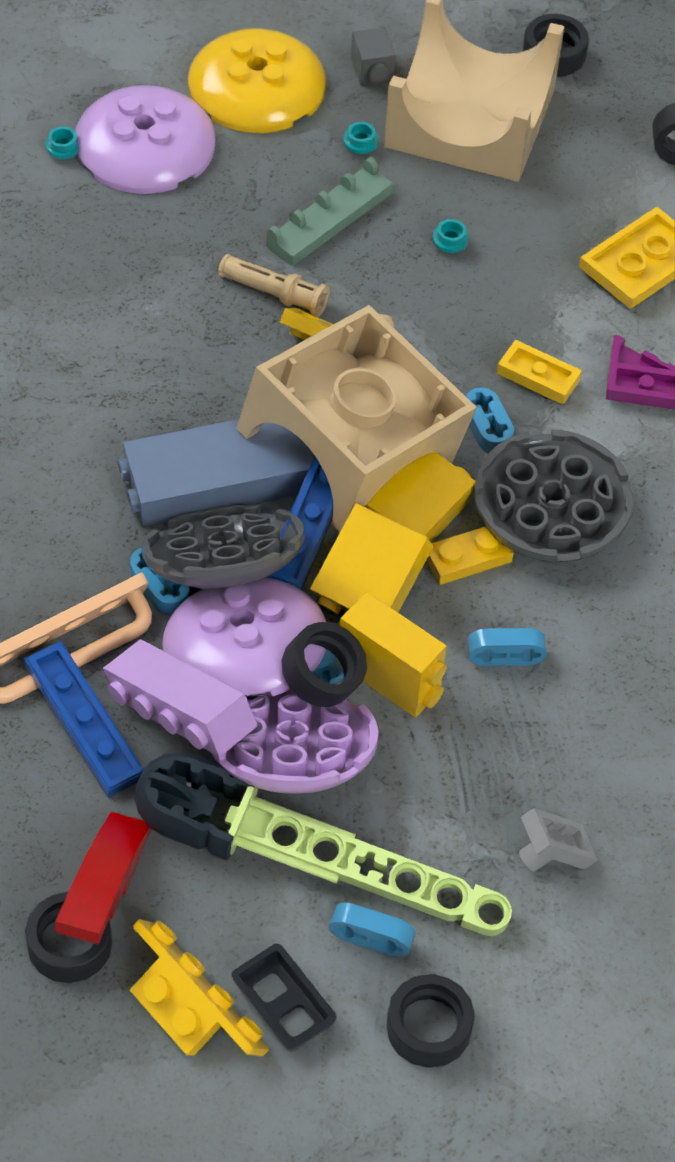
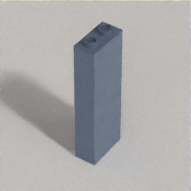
M239 419L123 442L124 458L118 459V468L122 482L129 481L131 489L127 490L131 513L138 512L142 527L166 523L174 517L201 509L227 505H253L297 496L315 455L297 435L273 423H264L257 434L246 439L236 429Z

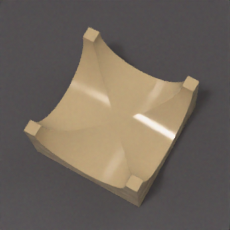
M426 0L419 42L408 77L404 79L393 76L389 83L384 148L519 182L555 90L564 26L550 23L545 38L538 45L527 51L514 54L495 53L471 44L452 27L445 14L443 0Z
M368 305L257 366L236 429L248 439L257 434L264 423H273L297 435L313 452L326 474L333 497V519L331 524L341 532L355 504L357 503L365 507L389 479L412 461L429 453H439L450 463H453L477 407L381 315Z

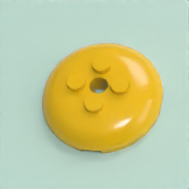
M252 28L224 34L204 46L190 66L188 88L191 99L211 115L213 122L240 132L270 133L293 127V121L304 115L310 117L318 109L325 95L326 76L317 55L303 42L279 31Z

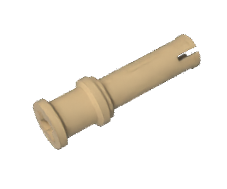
M229 254L222 258L218 272L220 273L218 275L220 277L278 297L283 305L302 307L310 310V313L316 317L323 313L330 295V287L328 285L321 284L317 286L303 281L298 274L294 273L288 276L279 274Z

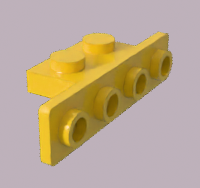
M140 919L133 925V928L159 958L135 983L130 991L186 1055L195 1056L221 1026L247 1055L263 1057L270 1050L261 1040L264 1034L258 1025L246 1016L241 1018L232 1008L234 1000L230 994L217 984L212 985L204 977L205 968L202 963L188 952L183 953L174 943L177 937L168 926L160 921L154 923Z

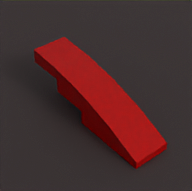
M110 812L90 846L56 919V933L99 945L108 920L113 919L122 894L125 895L150 834L151 828L144 820Z

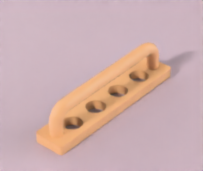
M143 572L1 642L0 666L127 602L130 603L136 614V618L132 623L84 646L70 655L79 668L140 637L148 630L152 622V611L143 595L149 584ZM29 674L6 687H0V704L15 701L38 689L31 675Z

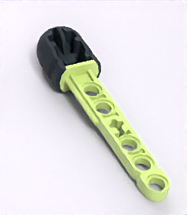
M183 752L167 753L152 760L144 769L137 782L134 799L138 814L152 830L164 837L198 850L207 846L211 855L228 860L235 852L236 847L239 846L337 884L338 880L445 921L462 920L461 927L486 936L499 935L505 931L510 922L512 914L510 902L500 893L477 884L473 890L461 878L355 839L356 834L258 798V788L232 776L218 763ZM186 782L191 783V787L186 786ZM208 789L223 793L225 798L242 801L239 807L231 805L225 819V824L231 825L228 833L218 830L216 825L211 823L202 824L196 821L200 817L210 819L218 802L217 798L209 794ZM184 810L189 812V817L184 815ZM286 825L292 827L297 832V840L289 846L277 844L272 834L279 826ZM321 841H330L336 845L339 853L332 861H320L313 852L315 845ZM366 858H371L374 860L373 867L386 873L387 864L394 866L390 871L388 885L381 883L384 874L370 870L367 876L361 875L360 866L355 863H364ZM403 872H412L420 879L421 886L413 893H405L396 886L395 879ZM443 888H454L460 893L462 902L456 908H444L437 900L438 892ZM487 903L496 904L503 912L502 921L494 925L486 924L479 917V908Z

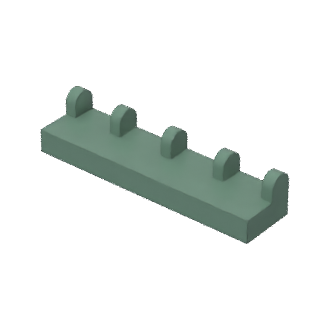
M373 157L367 158L363 161V168L354 175L346 173L341 177L340 185L329 193L321 191L317 194L314 204L304 211L296 209L290 214V221L282 227L273 226L267 230V248L293 267L393 193V183L378 172V163Z

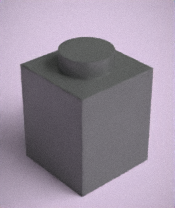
M386 28L352 32L351 60L360 86L390 82L394 76L396 55Z

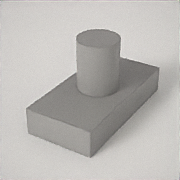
M536 808L521 816L531 843L520 850V857L529 870L535 872L551 860L586 869L598 861L581 823Z

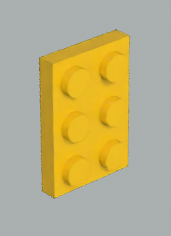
M655 207L581 256L579 268L629 309H632L675 279V220L660 208Z

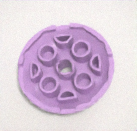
M152 85L125 87L104 95L85 110L75 129L79 147L76 156L81 166L85 165L94 173V179L119 191L136 194L170 191L178 188L179 182L191 176L197 178L210 164L216 145L214 126L205 110L198 103L175 90Z
M265 577L243 585L212 590L201 589L194 593L170 617L164 631L162 647L164 652L243 692L246 696L271 691L272 696L290 690L282 672L281 660L285 648L307 625L326 622L319 606L308 594L291 584ZM310 644L304 649L305 661L312 672L318 667L326 651L325 648Z
M291 689L272 696L271 691L246 696L257 727L220 757L211 753L217 763L225 768L229 774L256 788L286 794L313 793L345 783L359 774L369 764L377 749L378 726L373 714L364 704L356 706L345 699L341 704L332 707H318L301 700Z

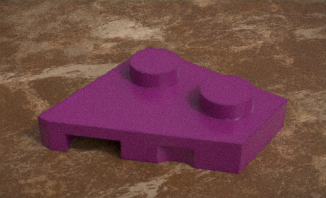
M614 335L605 399L675 410V366L662 362L658 356L647 350H644L642 354L624 345L625 338Z

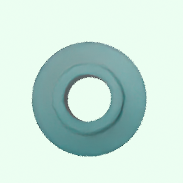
M367 122L351 124L344 133L343 138L346 149L355 154L371 153L377 148L379 142L375 128Z
M66 126L52 129L45 141L47 153L56 159H69L76 156L79 150L76 132Z
M447 219L442 221L434 230L433 243L443 252L458 253L468 246L469 233L462 222L455 219Z

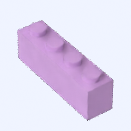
M141 639L103 668L109 681L107 686L108 692L117 704L121 706L127 705L136 710L142 718L156 721L170 734L177 733L188 739L197 749L204 748L220 757L257 727L248 700L243 692Z

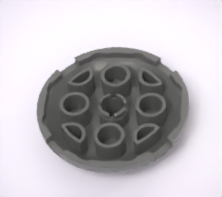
M551 429V434L529 436V431L520 433L498 444L484 458L479 467L475 484L476 506L482 521L492 535L509 549L521 555L547 562L582 560L600 553L613 544L621 536L629 523L633 510L634 494L631 492L628 482L629 475L625 467L612 452L598 442L583 435Z
M261 505L211 507L182 514L168 520L169 528L160 533L159 530L152 529L142 541V553L146 564L151 570L162 578L176 584L197 587L203 590L232 587L265 578L290 563L302 548L305 538L304 526L296 515L282 509L275 511L274 515L261 513ZM288 519L291 521V524H288L285 534L281 538V532Z

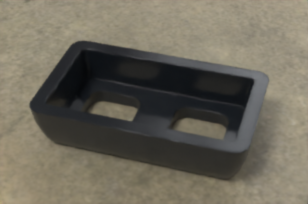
M273 944L232 971L231 976L234 983L288 1052L297 1050L330 1028L337 1018L336 1013L281 944ZM276 974L287 987V991L274 1000L265 1002L260 998L253 986L268 975ZM303 1008L314 1024L298 1036H290L279 1020L294 1009Z

